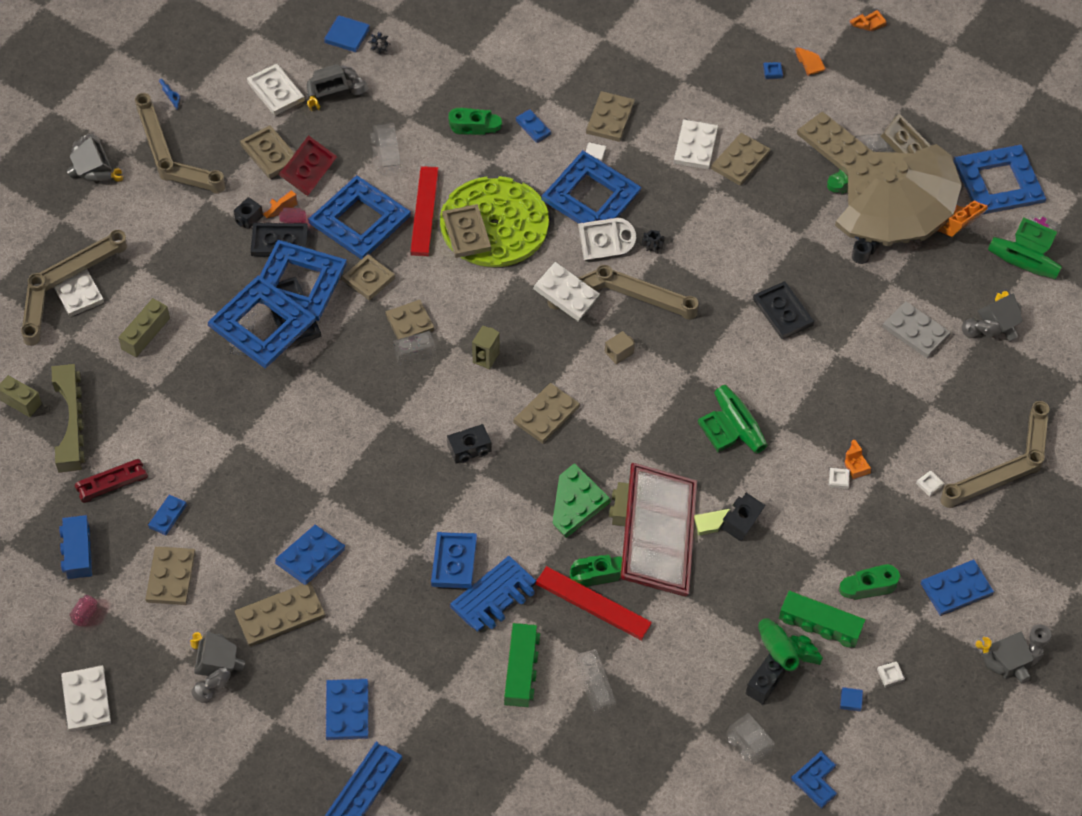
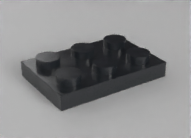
M253 223L251 256H270L278 240L307 248L308 223Z
M785 281L753 295L754 302L781 339L814 325V320Z

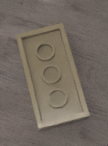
M311 582L234 611L249 647L325 618L324 610Z

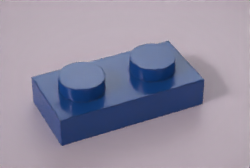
M531 110L516 117V122L536 143L551 135V131Z
M169 494L148 524L149 528L166 536L187 506L186 502Z

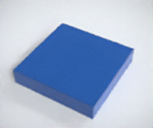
M338 15L324 38V42L357 52L370 29V25Z

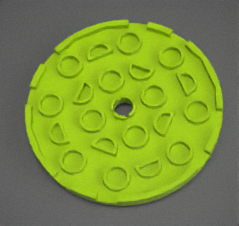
M499 176L498 178L488 179V177L473 179L456 188L442 206L440 229L445 243L453 251L442 211L478 204L491 245V251L460 257L476 265L502 267L521 262L540 248L548 233V210L544 201L541 200V196L527 184L517 183L512 178ZM497 219L499 222L498 224L491 223L490 220Z

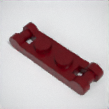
M141 459L132 460L75 483L76 491L80 493L79 498L81 502L91 501L92 498L135 481L147 479L148 474L142 468L143 463Z

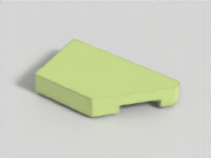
M730 509L694 515L698 535L718 532L724 522L722 519Z

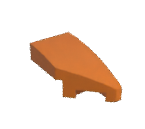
M878 10L865 17L861 14L850 20L852 26L868 31H874L887 25L886 20Z
M799 47L795 49L800 63H803L808 76L825 70L819 54Z
M291 190L278 201L271 199V208L264 212L263 216L266 218L275 217L298 205L296 193Z
M852 440L845 459V466L850 470V475L853 479L871 474V467L862 456V449L856 440Z

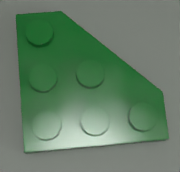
M575 463L559 475L552 522L554 527L565 538L569 537L611 503L610 498Z

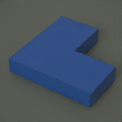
M822 751L791 778L821 809L837 795L823 780L836 768V765Z

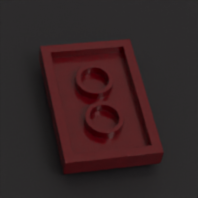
M308 135L279 173V176L308 196L337 156Z

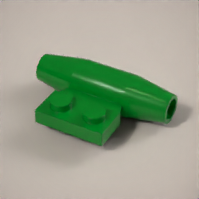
M1023 217L1015 234L1016 242L993 237L988 251L1005 262L1035 275L1056 280L1062 267L1044 255L1050 249L1057 231Z
M727 385L717 388L714 394L722 411H713L698 419V424L716 451L720 452L733 445L738 437L755 454L765 450L768 444L759 424L743 401Z
M769 618L762 619L759 622L758 629L763 644L772 658L786 670L796 669L799 665V658L803 662L821 664L823 657L809 637L804 635L788 637L783 628Z

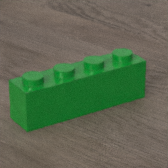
M788 591L779 615V619L787 625L799 626L805 632H814L820 634L824 639H833L845 647L854 648L857 645L866 620L792 591Z
M512 624L504 693L505 706L529 708V702L534 701L535 688H531V683L536 682L537 670H533L534 663L538 664L539 651H535V647L540 645L541 633H537V625Z

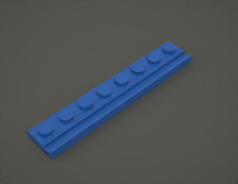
M376 741L325 816H364L401 762L402 755L386 746L380 745Z

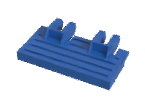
M507 556L473 584L472 588L467 589L450 604V608L477 632L484 627L480 620L490 629L496 627V624L487 614L490 612L499 621H503L505 616L502 611L513 603L510 595L522 605L526 600L517 589L521 588L531 597L535 594L532 586L536 584V580L515 560Z

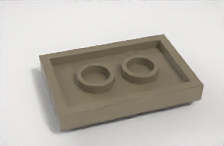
M601 91L587 126L586 134L620 142L634 105V99Z
M900 113L894 117L880 135L896 153H915L931 146Z
M271 125L240 141L243 149L269 179L277 176L294 155V152Z
M740 133L711 165V169L741 186L770 153V148Z
M478 204L442 211L455 258L491 251V245Z
M550 383L513 419V423L543 444L580 407V403Z
M155 546L145 598L146 603L187 605L195 549Z

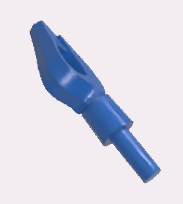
M162 78L159 79L162 90L177 110L180 101L179 93L172 92L169 85H166Z

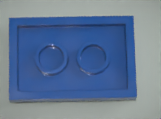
M314 525L275 558V564L306 585L345 550V545L317 525Z
M437 532L431 578L432 587L472 588L477 533Z
M975 560L921 580L922 587L940 616L989 597L994 593Z
M368 679L326 680V740L368 739Z

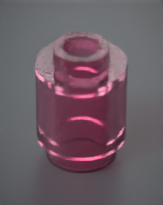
M283 208V211H280V222L306 223V210H301V208Z
M89 595L79 598L69 614L72 623L77 626L87 625L97 610L98 602Z

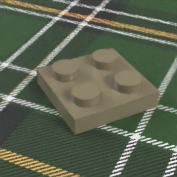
M366 255L344 274L342 279L370 301L395 279V274L370 255Z
M420 300L385 311L399 343L408 341L409 337L414 336L416 338L434 331V326Z

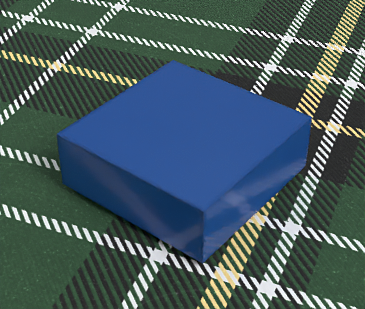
M781 62L763 64L765 79H780L783 77Z
M842 687L840 709L861 712L863 690Z

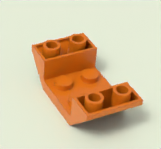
M977 201L969 203L965 208L956 205L954 215L949 218V222L937 231L953 237L977 220L988 209V206Z

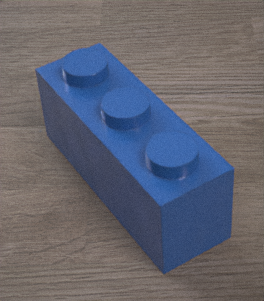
M87 515L62 518L63 526L59 527L60 537L63 538V543H60L61 555H64V560L61 561L62 573H66L68 579L92 576L90 524Z

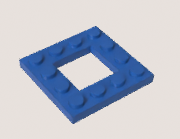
M1022 145L954 157V163L971 202L977 201L988 206V209L983 214L1045 203L1046 197ZM1010 165L1020 189L989 195L979 171Z
M582 150L546 190L541 200L580 224L618 218L639 194L641 187ZM586 175L614 192L597 212L569 195Z
M356 175L309 217L308 222L362 260L411 216V211ZM358 199L382 215L362 235H359L337 219Z
M278 240L260 276L274 287H277L288 263L320 272L309 297L277 288L314 315L316 320L319 321L347 265V260Z
M258 275L208 321V326L266 369L316 321V317ZM260 301L286 320L264 342L238 323Z

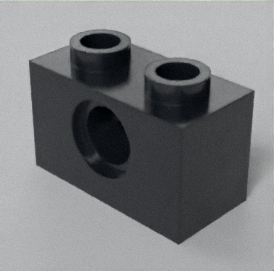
M484 424L447 435V446L455 464L459 462L465 463L471 458L483 457L492 452V442Z
M747 492L742 498L738 496L732 505L735 507L733 512L728 511L722 519L725 524L721 529L740 541L743 540L766 506ZM739 513L743 514L745 518L740 517Z
M770 653L748 682L746 695L762 705L786 671L784 667L772 658Z

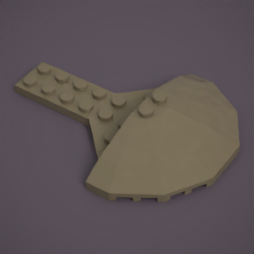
M823 111L797 130L798 136L848 175V207L835 223V226L848 237L865 238L868 242H872V240L882 242L885 246L902 241L903 243H909V240L915 239L922 241L948 223L949 218L954 215L961 182L952 156L939 145L928 146L915 153L873 152Z

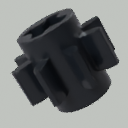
M378 32L377 36L371 34L372 39L368 41L372 46L370 50H376L377 54H380L381 50L387 52V46L391 45V43L387 42L388 36L384 35L382 37L381 32Z
M650 229L648 233L643 235L642 246H646V251L656 252L659 248L663 249L665 237L660 235V231Z

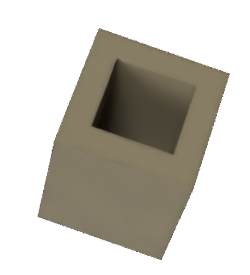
M622 331L605 342V353L615 364H618L634 354L635 342L631 336H627Z

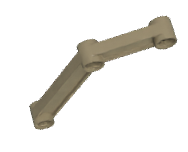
M147 93L138 94L135 97L137 112L160 178L165 181L173 180L208 189L213 193L223 192L225 190V181L221 171H208L172 161L150 95Z
M113 230L109 236L46 270L29 276L23 325L21 328L23 341L26 345L33 346L40 341L46 291L116 253L124 252L127 248V240L122 230Z
M600 265L597 270L578 278L595 291L601 288H609L682 315L685 319L690 320L697 316L699 304L697 298L683 296L617 272L608 265ZM549 300L547 301L551 309H560Z
M1037 401L1032 406L1029 414L1026 451L1024 455L957 483L947 484L943 488L940 498L941 504L947 508H953L968 499L1030 473L1040 471L1045 459V442L1048 413L1050 410L1048 404L1043 401Z

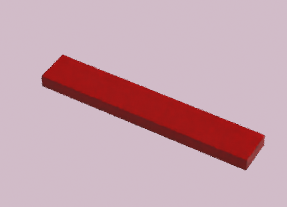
M420 166L411 256L429 257L438 167Z
M547 566L536 581V585L641 641L652 624L651 621Z

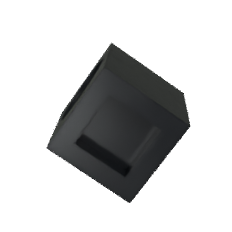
M250 197L246 198L234 209L235 222L249 230L253 223L258 222L263 217L262 206Z

